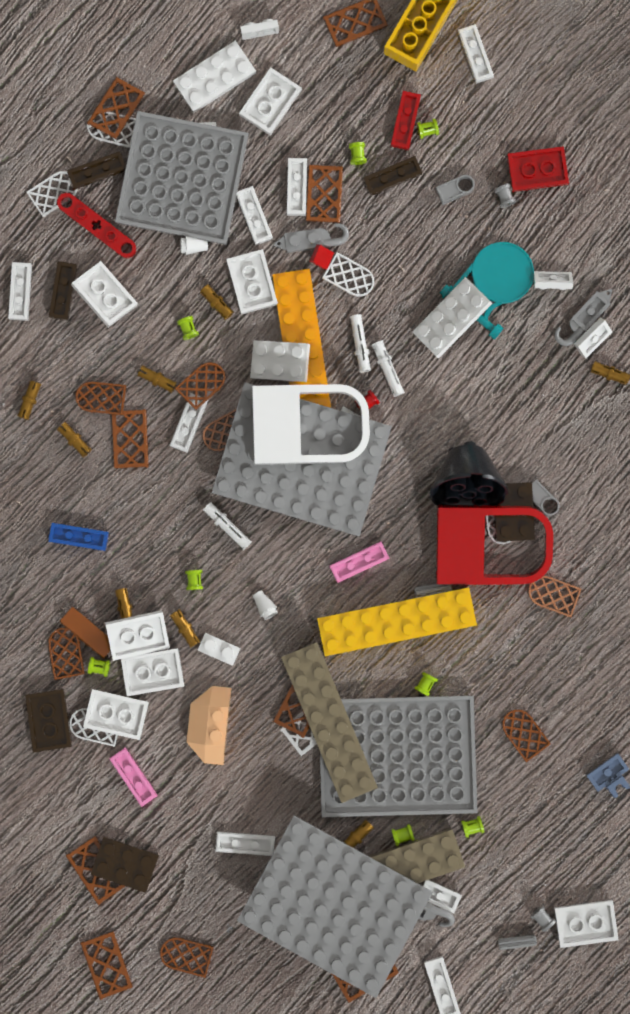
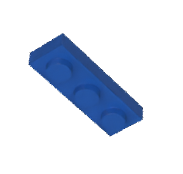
M51 523L48 542L106 551L109 532Z

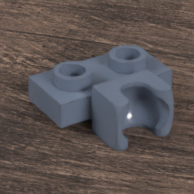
M618 753L586 775L597 792L605 787L613 798L618 797L615 790L617 785L621 784L625 789L630 788L622 776L629 768Z

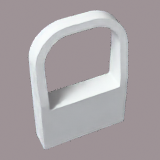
M340 384L252 386L254 465L344 463L357 458L365 450L370 436L369 409L365 398L356 389ZM342 393L352 397L358 403L361 411V440L358 447L354 451L342 455H302L299 394Z

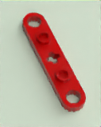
M63 193L58 197L57 205L59 209L123 258L129 259L135 255V243L70 193ZM64 198L72 200L70 207L65 208L62 206L61 203ZM93 222H101V229L93 230ZM124 244L132 246L130 253L122 252L121 249Z

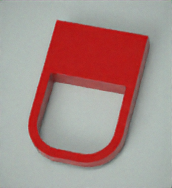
M437 505V584H529L541 579L549 570L553 559V528L548 518L540 510L530 506ZM530 515L539 519L545 530L544 559L540 567L532 573L523 575L484 574L485 516Z

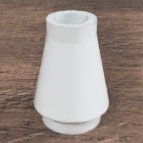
M188 236L180 238V252L185 253V255L208 251L207 240Z
M262 590L252 596L260 617H263L264 620H268L278 613L276 610L277 606Z

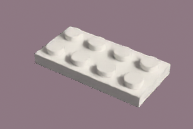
M235 40L174 79L173 83L192 112L195 113L256 74V70Z
M465 277L412 332L437 358H440L492 305V302Z

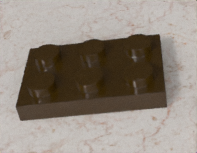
M532 482L505 483L508 488V495L505 496V501L499 506L533 507ZM495 515L496 542L535 540L534 517L530 515Z
M65 689L25 695L33 753L72 747Z
M104 836L91 875L146 893L159 855Z

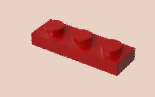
M407 91L402 92L390 147L409 151L421 94Z

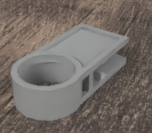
M461 175L437 186L435 190L442 205H445L472 193L475 182L471 176ZM468 179L472 183V188L469 191H462L458 186L460 180Z
M536 479L532 483L533 503L544 515L553 516L559 511L560 504ZM545 500L555 501L557 509L554 513L549 514L544 511L543 503Z

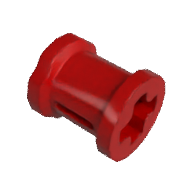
M371 390L364 396L368 409L380 403ZM354 401L355 404H356V406H357V407L359 408V410H360V407H359L358 403H357L356 401Z

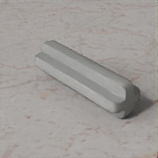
M434 583L414 588L416 598L452 591L451 584Z
M535 935L498 939L500 950L537 945Z

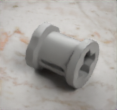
M510 184L494 189L501 203L500 208H506L516 203V199L512 197L509 189L511 187Z
M543 905L530 915L531 919H535L542 927L541 930L543 932L551 928L556 922L554 918L548 915Z

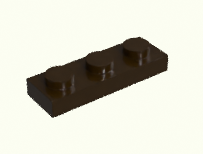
M119 151L67 170V174L74 190L122 173L126 170V165Z
M413 156L365 176L363 181L370 196H373L418 177L423 172L416 156Z
M57 262L49 318L69 320L74 289L71 284L75 281L77 264Z

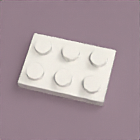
M270 67L239 112V115L271 136L302 91V87Z
M263 249L226 259L241 315L278 304Z
M101 261L71 284L108 328L138 305L135 299Z
M254 340L250 378L307 382L310 344Z
M162 610L105 622L113 661L170 648Z
M178 648L121 659L127 696L185 686Z
M92 689L83 727L140 740L149 702Z
M613 900L554 907L560 948L619 940Z

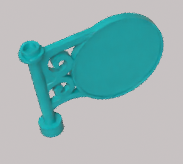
M496 242L483 248L456 284L450 287L446 285L440 292L444 299L465 277L467 278L472 273V284L494 303L486 310L484 316L481 315L476 320L490 331L489 336L494 340L504 328L500 324L495 326L488 321L490 313L502 304L513 303L521 299L529 291L534 279V266L529 255L521 247L509 242Z

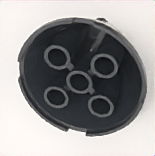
M472 441L448 449V455L430 489V499L436 506H499L505 501V496L508 495L507 485L486 450L476 446V443Z

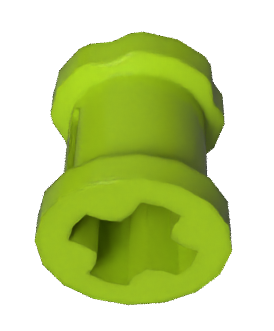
M435 118L426 123L417 122L420 139L433 134L439 135L438 124Z
M364 142L349 144L352 158L350 160L351 165L367 163V159L364 156Z
M193 316L177 321L184 335L182 337L183 340L192 339L199 335L193 324Z
M202 570L185 571L188 580L186 590L203 589V586H201Z
M91 657L88 674L98 673L107 677L111 661L96 660L94 657Z
M422 672L423 676L414 689L429 696L434 682H437L438 679Z
M480 816L467 822L461 821L466 838L471 834L485 833Z
M407 824L405 828L391 830L396 846L405 841H415L410 824Z

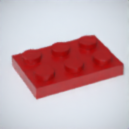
M564 146L507 154L512 192L569 184Z

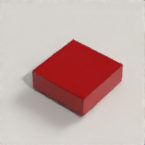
M316 244L309 262L323 270H327L334 252L320 244Z

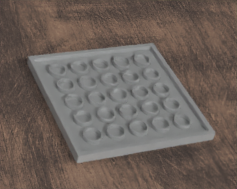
M137 111L115 223L227 245L249 133Z

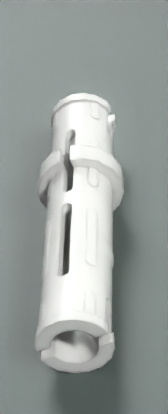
M356 314L350 316L356 348L354 354L357 356L359 373L371 371L368 358L370 352L366 346L362 315Z
M383 340L372 344L378 359L377 363L384 372L393 398L404 394L405 392L391 361L392 357L391 355L389 356Z
M212 502L203 509L215 521L214 524L216 526L219 525L243 550L252 543L226 517L227 514L222 513Z

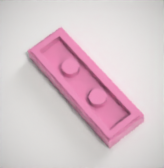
M381 541L330 565V569L337 583L390 558Z
M126 747L109 758L141 807L158 796Z

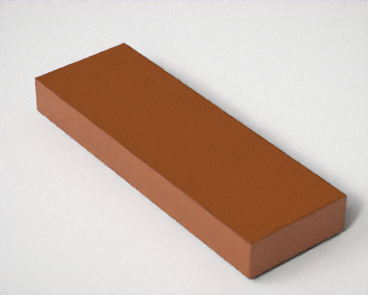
M74 607L60 620L62 625L103 659L111 651L108 636Z

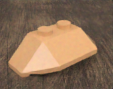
M212 686L190 704L187 743L204 763L224 765L232 688Z

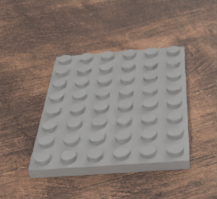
M244 382L212 493L360 537L392 426L369 420L370 436L368 444L357 458L349 462L254 465L252 386L256 385ZM300 399L301 454L342 455L354 451L361 440V417Z
M474 696L341 699L378 788L341 803L320 752L322 817L478 813Z
M294 815L237 921L377 998L433 892Z

